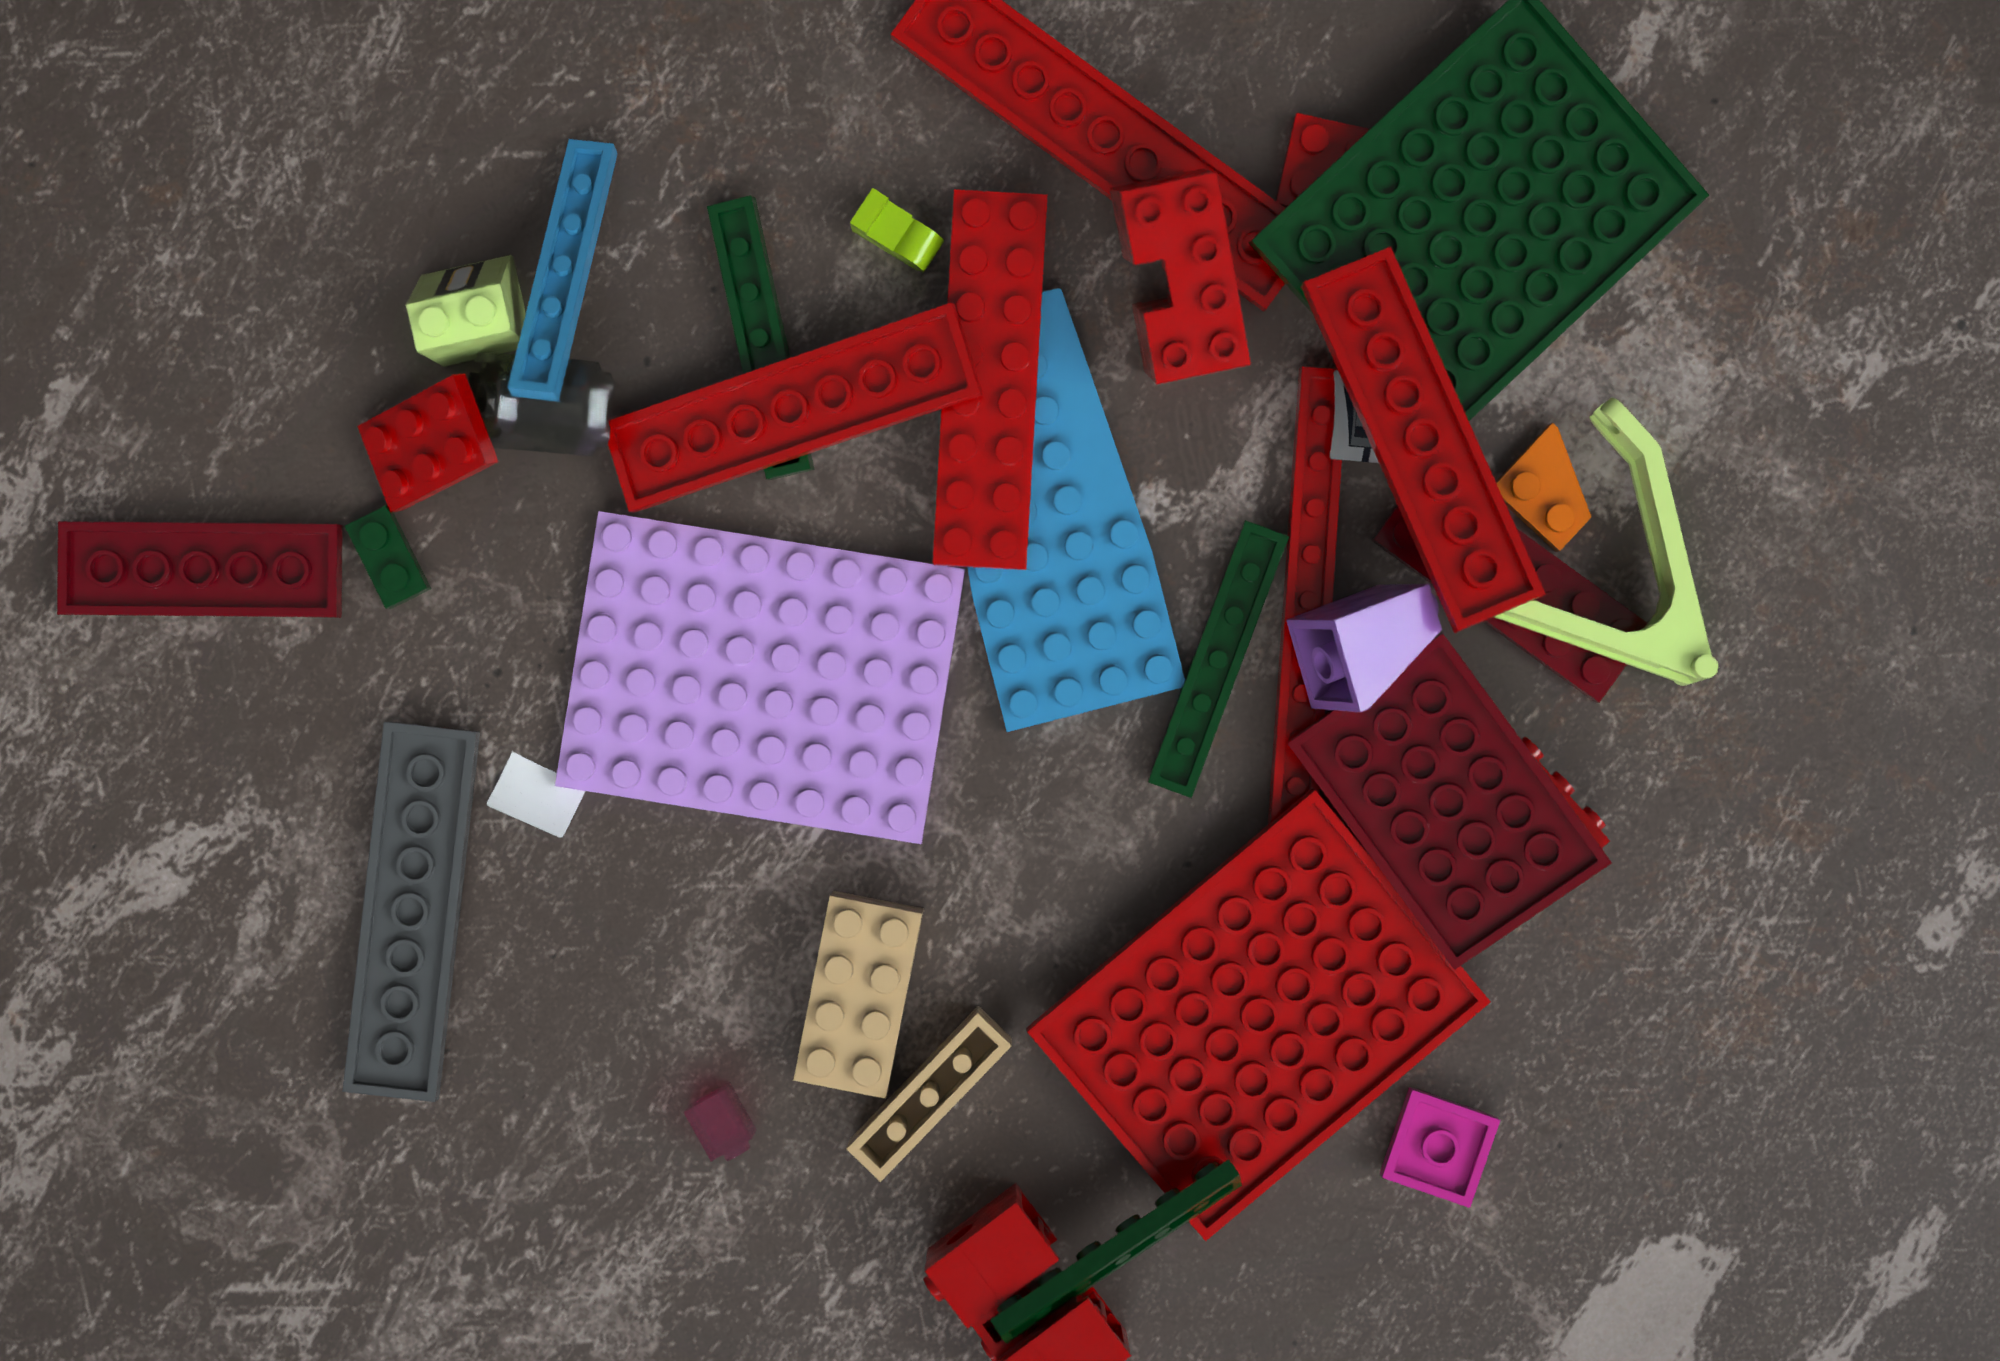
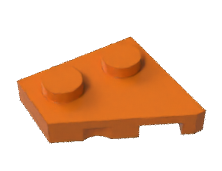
M1551 423L1498 478L1496 483L1506 506L1555 552H1559L1590 520L1591 514L1560 431L1554 423Z

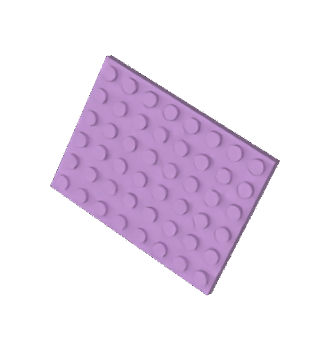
M598 511L555 786L922 844L965 569Z

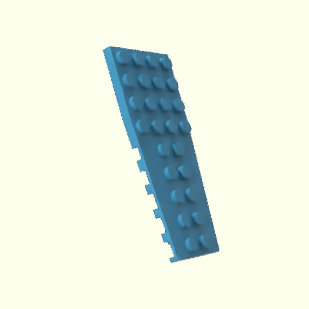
M1060 288L1042 292L1026 570L967 567L972 598L1007 732L1183 687L1185 682L1153 552L1068 306Z

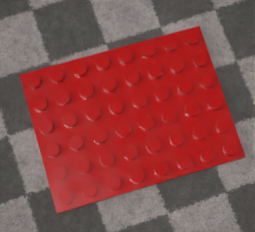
M1311 788L1026 1027V1030L1164 1193L1174 1188H1178L1181 1192L1196 1182L1194 1176L1199 1170L1212 1162H1217L1221 1165L1228 1159L1231 1161L1240 1174L1242 1186L1189 1221L1201 1237L1207 1241L1478 1014L1491 1001L1462 966L1456 970L1453 969L1371 856L1317 791Z

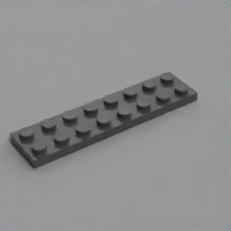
M384 721L342 1092L429 1102L439 1100L480 731Z

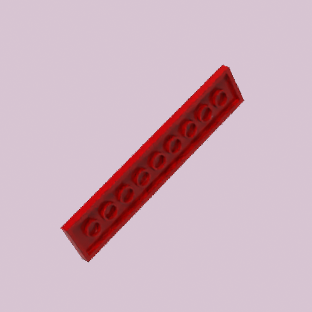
M915 0L892 31V40L1110 200H1112L1110 188L1197 169L1217 172L1238 293L1265 312L1285 285L1280 277L1248 243L1281 213L1285 207L1004 1Z

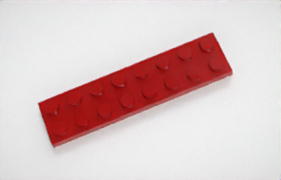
M954 189L947 304L952 302L956 307L983 395L941 409L933 565L1026 570L1047 194Z
M1386 248L1305 281L1301 288L1453 632L1457 633L1546 594L1392 248Z
M951 302L605 421L601 424L628 511L635 513L983 395L956 307Z

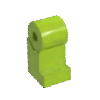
M874 188L871 189L850 221L852 232L922 273L925 272L944 243L943 238L936 232L913 219L911 214L889 201L888 197Z

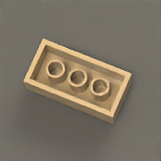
M838 891L831 893L793 1081L886 1099L924 908Z

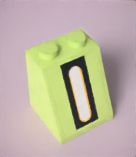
M512 255L421 275L406 304L416 351L443 367L517 350L526 315Z

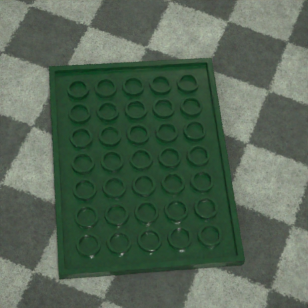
M1507 0L1248 243L1311 313L1312 310L1301 288L1305 281L1391 247L1468 421H1470L1696 209L1709 194L1540 0Z

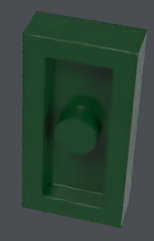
M387 505L344 526L385 609H392L431 589L394 513H390Z

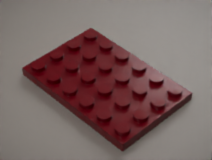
M1440 632L1433 638L1369 709L1362 712L1331 710L1291 738L1287 743L1454 970L1612 864L1606 853L1443 632Z

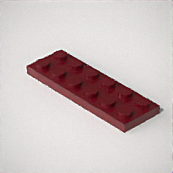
M1396 505L1371 541L1432 584L1400 509ZM1517 529L1546 593L1534 601L1623 632L1639 631L1647 625L1646 621ZM1495 617L1483 621L1595 703H1600L1627 666L1625 663Z
M58 521L57 615L342 618V525Z

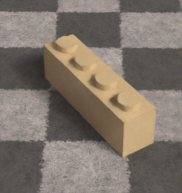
M977 1006L850 1138L847 1150L881 1182L1012 1046V1037L982 1008Z

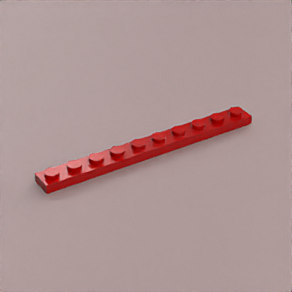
M1304 366L1299 368L1288 523L1289 538L1286 552L1268 824L1311 788L1315 789L1318 794L1320 791L1318 784L1287 744L1291 738L1324 716L1325 709L1311 708L1286 620L1333 601L1342 460L1330 458L1335 416L1334 371L1338 370L1332 368Z

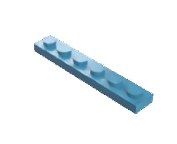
M568 140L508 384V389L514 397L559 402L618 153L613 143Z

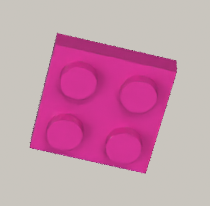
M1409 1087L1379 1174L1384 1179L1470 1208L1500 1119L1479 1110Z

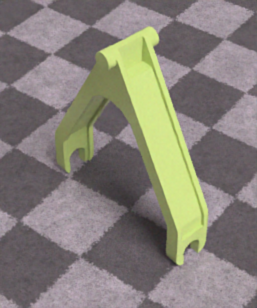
M1611 397L1593 412L1590 420L1629 464L1660 595L1655 614L1643 629L1633 632H1623L1534 600L1499 614L1495 618L1673 680L1678 685H1689L1715 676L1718 671V662L1711 655L1662 450L1658 442L1620 401Z

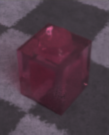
M730 1082L689 1104L684 1111L710 1161L722 1155L726 1161H729L751 1147L748 1141L753 1138L757 1130Z

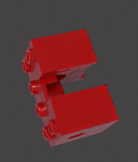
M1197 169L1110 188L1123 258L1133 265L1161 260L1162 269L1165 270L1169 288L1167 298L1132 304L1144 372L1158 385L1251 365L1217 172Z
M1017 1183L1013 1184L927 1249L924 1270L927 1276L923 1278L926 1287L938 1302H941L943 1299L948 1302L967 1329L970 1326L973 1327L982 1339L980 1342L984 1351L992 1361H1125L1131 1356L1126 1329L1094 1286L1008 1344L1004 1342L997 1332L991 1319L998 1315L996 1311L998 1306L1014 1295L1020 1294L1023 1298L1031 1293L1027 1284L1059 1261V1257L1050 1247V1245L1057 1241V1237Z

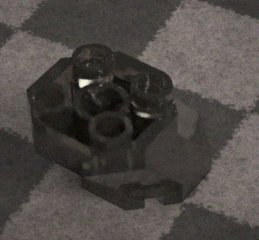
M495 352L477 354L474 362L483 364L479 373L470 372L467 379L493 448L592 456L596 447H606L610 438V425L606 420L607 402L612 396L614 381L610 372H602L599 362L569 359L558 402L514 397L511 395L508 384L515 355Z

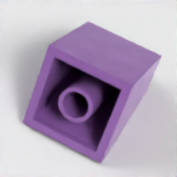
M1429 584L1376 585L1286 620L1312 709L1362 712L1374 704L1442 630L1438 617V602L1431 592Z

